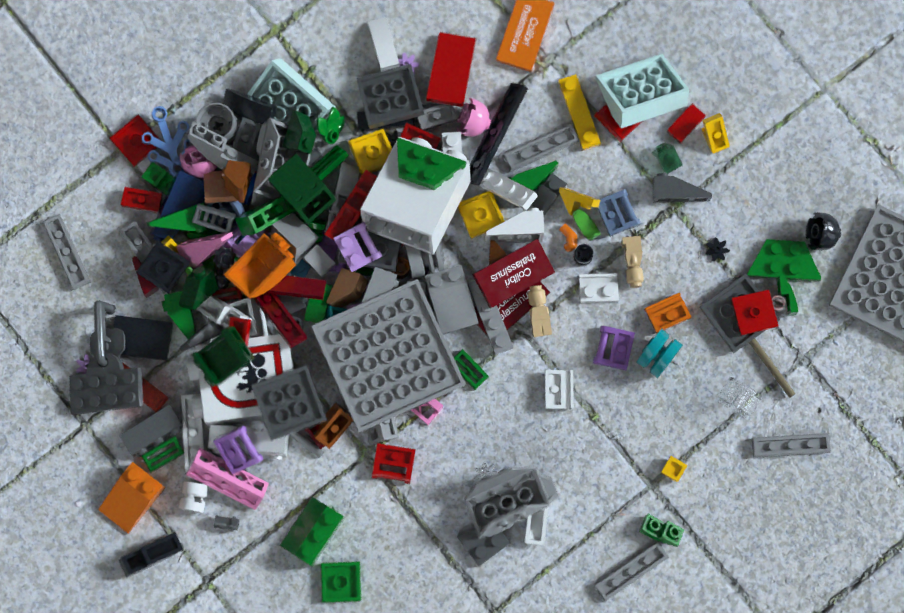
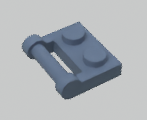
M626 189L599 199L600 203L597 209L610 237L641 225L629 202ZM616 200H621L630 222L625 223Z

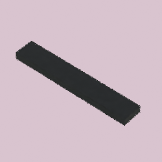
M510 84L470 162V184L480 185L528 90L525 85Z

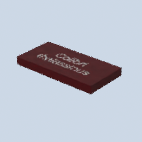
M535 239L472 275L489 308H493L552 275L555 271L539 240Z
M541 281L532 285H541L542 289L545 290L546 297L550 294V291L542 284ZM530 287L497 305L506 330H509L533 307L529 304L528 298ZM475 307L474 309L479 323L477 326L487 336L478 310Z

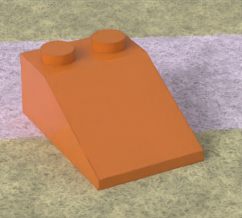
M132 462L120 476L98 510L129 534L165 487Z

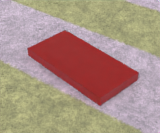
M439 32L426 101L458 107L464 106L476 38Z

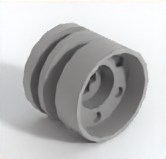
M210 103L199 110L196 116L197 124L226 138V145L229 147L233 145L240 124L228 106L222 103Z
M441 242L434 255L404 244L412 279L425 276V267H429L431 274L435 273L434 265H437L439 271L444 270L445 259Z

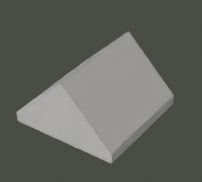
M291 213L275 222L271 227L270 239L274 233H277L290 245L287 250L293 254V261L296 263V266L319 238L295 213Z

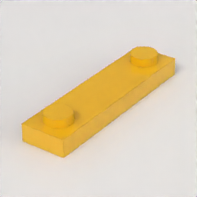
M577 75L558 80L576 134L580 140L582 151L601 145Z

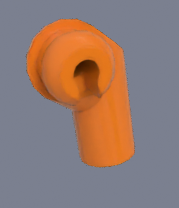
M565 223L559 230L566 236L564 249L572 252L577 247V234Z

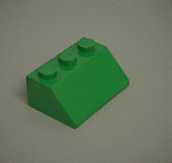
M312 497L280 546L313 567L345 518L326 504Z

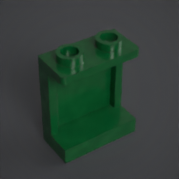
M226 327L221 331L222 334L200 351L192 353L194 364L202 370L204 379L209 385L220 386L255 360V357L235 327Z

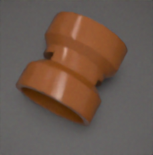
M404 257L398 258L396 271L391 272L397 274V279H403L408 276L410 270L408 260Z

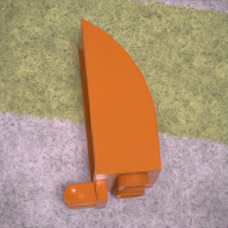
M264 233L233 264L224 276L250 299L272 289L296 266V263L293 261V254L287 250L290 245L279 234L274 233L270 239Z

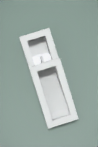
M386 17L367 21L381 72L399 67V61Z
M212 295L197 308L198 311L225 328L229 327L230 317L251 319Z
M548 507L527 516L525 543L544 545Z

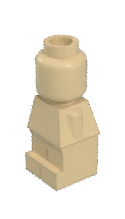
M622 237L621 245L622 248H625L624 258L627 266V283L630 284V288L642 287L641 283L644 281L643 269L640 267L643 252L641 237Z
M541 285L531 286L528 298L529 304L533 306L529 310L533 337L552 335L549 310L544 305L546 303L545 290L542 289Z

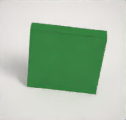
M360 562L321 563L322 603L361 601Z

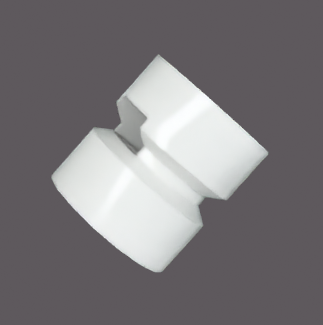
M183 482L181 493L184 497L180 498L178 509L194 513H204L205 502L203 498L207 497L208 486L193 482Z

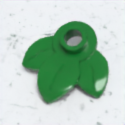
M331 107L327 119L317 118V130L327 144H334L339 137V133L344 128L345 117L340 116L339 111L335 107Z

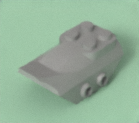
M268 118L262 124L256 151L259 161L251 203L257 207L281 196L268 180L273 172L295 153L307 166L311 154L299 153L282 147L288 125L272 118Z
M535 466L505 468L500 470L498 474L483 478L473 486L464 500L478 538L498 534L510 528L514 522L523 521L527 516L549 507L559 495L551 477L539 473Z

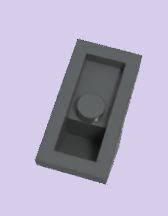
M552 173L546 182L539 187L536 192L538 196L531 206L538 208L539 211H543L545 215L560 196V187L566 188L567 183Z

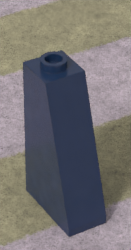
M177 171L157 218L203 203L205 200L204 181L182 171ZM152 227L150 234L154 235V240L162 242L167 236L173 239L179 230Z

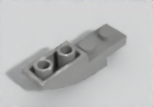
M195 122L191 124L187 137L205 158L220 169L226 168L228 160L251 163L252 176L254 175L258 164L257 160L226 145L227 139Z
M344 162L341 163L333 192L337 200L331 204L324 232L327 231L356 185L359 176V168L357 166Z

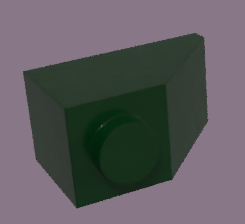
M293 110L282 147L299 153L311 154L316 134L308 115Z
M198 267L186 277L179 301L180 307L195 310L218 290L213 270Z

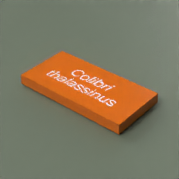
M516 0L496 58L497 62L532 72L555 2L549 0Z

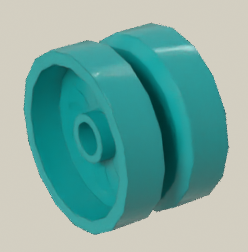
M663 329L654 338H651L636 363L645 368L654 360L655 363L651 367L650 373L657 379L683 346L676 339L672 340L667 347L664 346L669 339V334Z

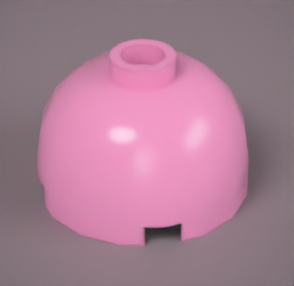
M469 98L470 103H465L460 112L458 123H461V125L456 130L461 132V135L476 137L489 128L491 119H489L487 107L482 102Z
M194 145L184 149L185 153L183 155L180 154L183 171L197 179H204V174L216 171L217 166L205 158Z

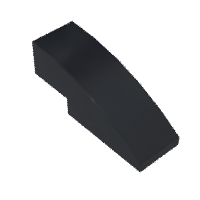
M226 88L222 103L228 106L233 113L260 124L266 122L268 118L274 119L277 108L275 105L263 102L262 99Z
M172 533L121 557L119 563L126 578L176 555L184 549L176 533Z

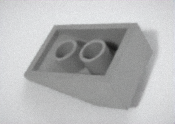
M462 265L425 275L443 335L479 324Z

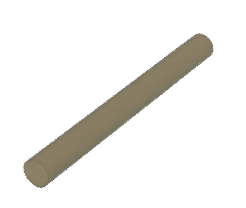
M753 339L749 342L788 397L794 396L796 393L757 340Z

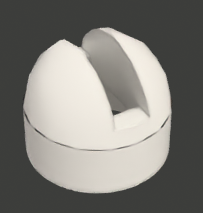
M776 295L772 298L775 311H783L786 308L787 302L783 296ZM777 301L780 304H783V306L780 307L776 305L775 302Z

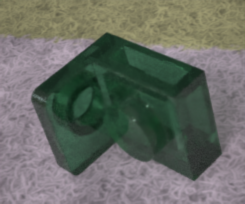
M662 143L652 152L653 156L657 157L664 173L669 174L683 165L674 146L671 144Z

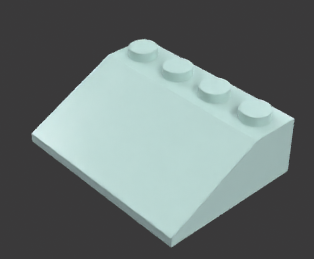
M663 54L596 75V80L611 115L620 128L688 105L690 90Z
M281 58L270 62L247 94L277 106L274 119L289 125L293 110L308 115L315 132L317 131V118L327 119L331 107H335Z

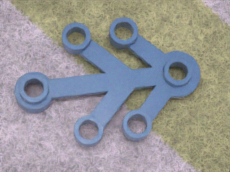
M157 106L152 111V118L158 122L164 142L153 137L149 132L144 133L141 140L146 145L151 144L169 153L171 160L160 156L157 151L152 150L148 154V160L168 167L169 173L174 177L177 172L174 169L176 165H179L181 171L184 172L176 149L184 133L188 131L189 124L186 121L179 122L178 130L172 140L165 121L167 110L162 106ZM161 112L163 117L157 118L156 113ZM185 124L187 129L181 130L180 125ZM144 136H150L151 140L149 142L145 141ZM189 139L184 142V149L187 148L186 143L191 142ZM155 153L157 159H151L150 154Z

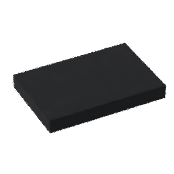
M115 315L113 328L121 329L125 334V350L121 355L163 361L168 360L173 328L172 322Z

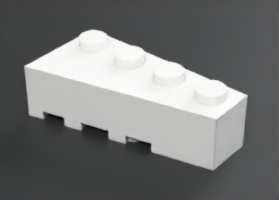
M210 425L208 449L213 450V454L221 455L213 442L214 439L238 427ZM246 427L248 437L258 454L260 453L262 457L267 455L273 460H282V457H287L289 435L271 441L267 428L257 431L256 428ZM239 436L235 437L243 452L249 454Z

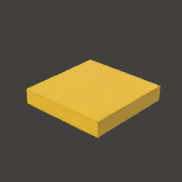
M384 129L348 141L361 175L365 169L371 173L381 170L392 150Z
M490 191L461 201L457 207L470 239L483 235L486 231L505 222L496 199Z

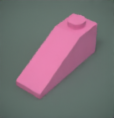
M228 232L189 239L176 247L178 253L190 261L187 267L192 266V269L203 266V262L208 260L216 250H219L233 234Z

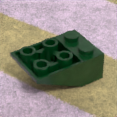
M296 153L268 178L269 182L306 224L312 222L337 200L327 186Z

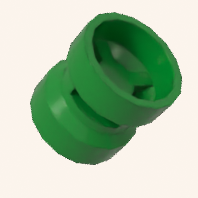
M315 218L306 225L319 236L316 242H322V231L325 229L326 222Z

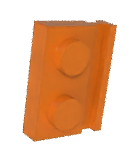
M680 292L644 309L656 334L661 329L667 330L691 319V315L680 296Z

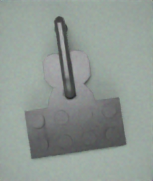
M99 300L94 303L95 332L90 336V353L94 357L87 366L86 374L69 376L72 415L143 407L142 368L124 369L119 357L125 350V334L118 328H105V311L108 315L114 314L116 306Z

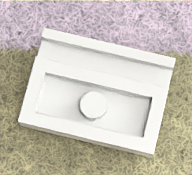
M618 273L579 274L580 303L618 302Z
M545 370V409H574L573 370Z

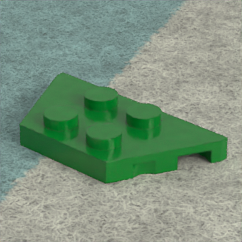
M401 138L397 139L398 172L401 179L436 190L444 181L451 179L455 172L459 169L463 170L467 166L464 160Z
M767 239L747 273L748 277L777 279L779 275H783L789 280L821 281V275L806 243L803 241Z

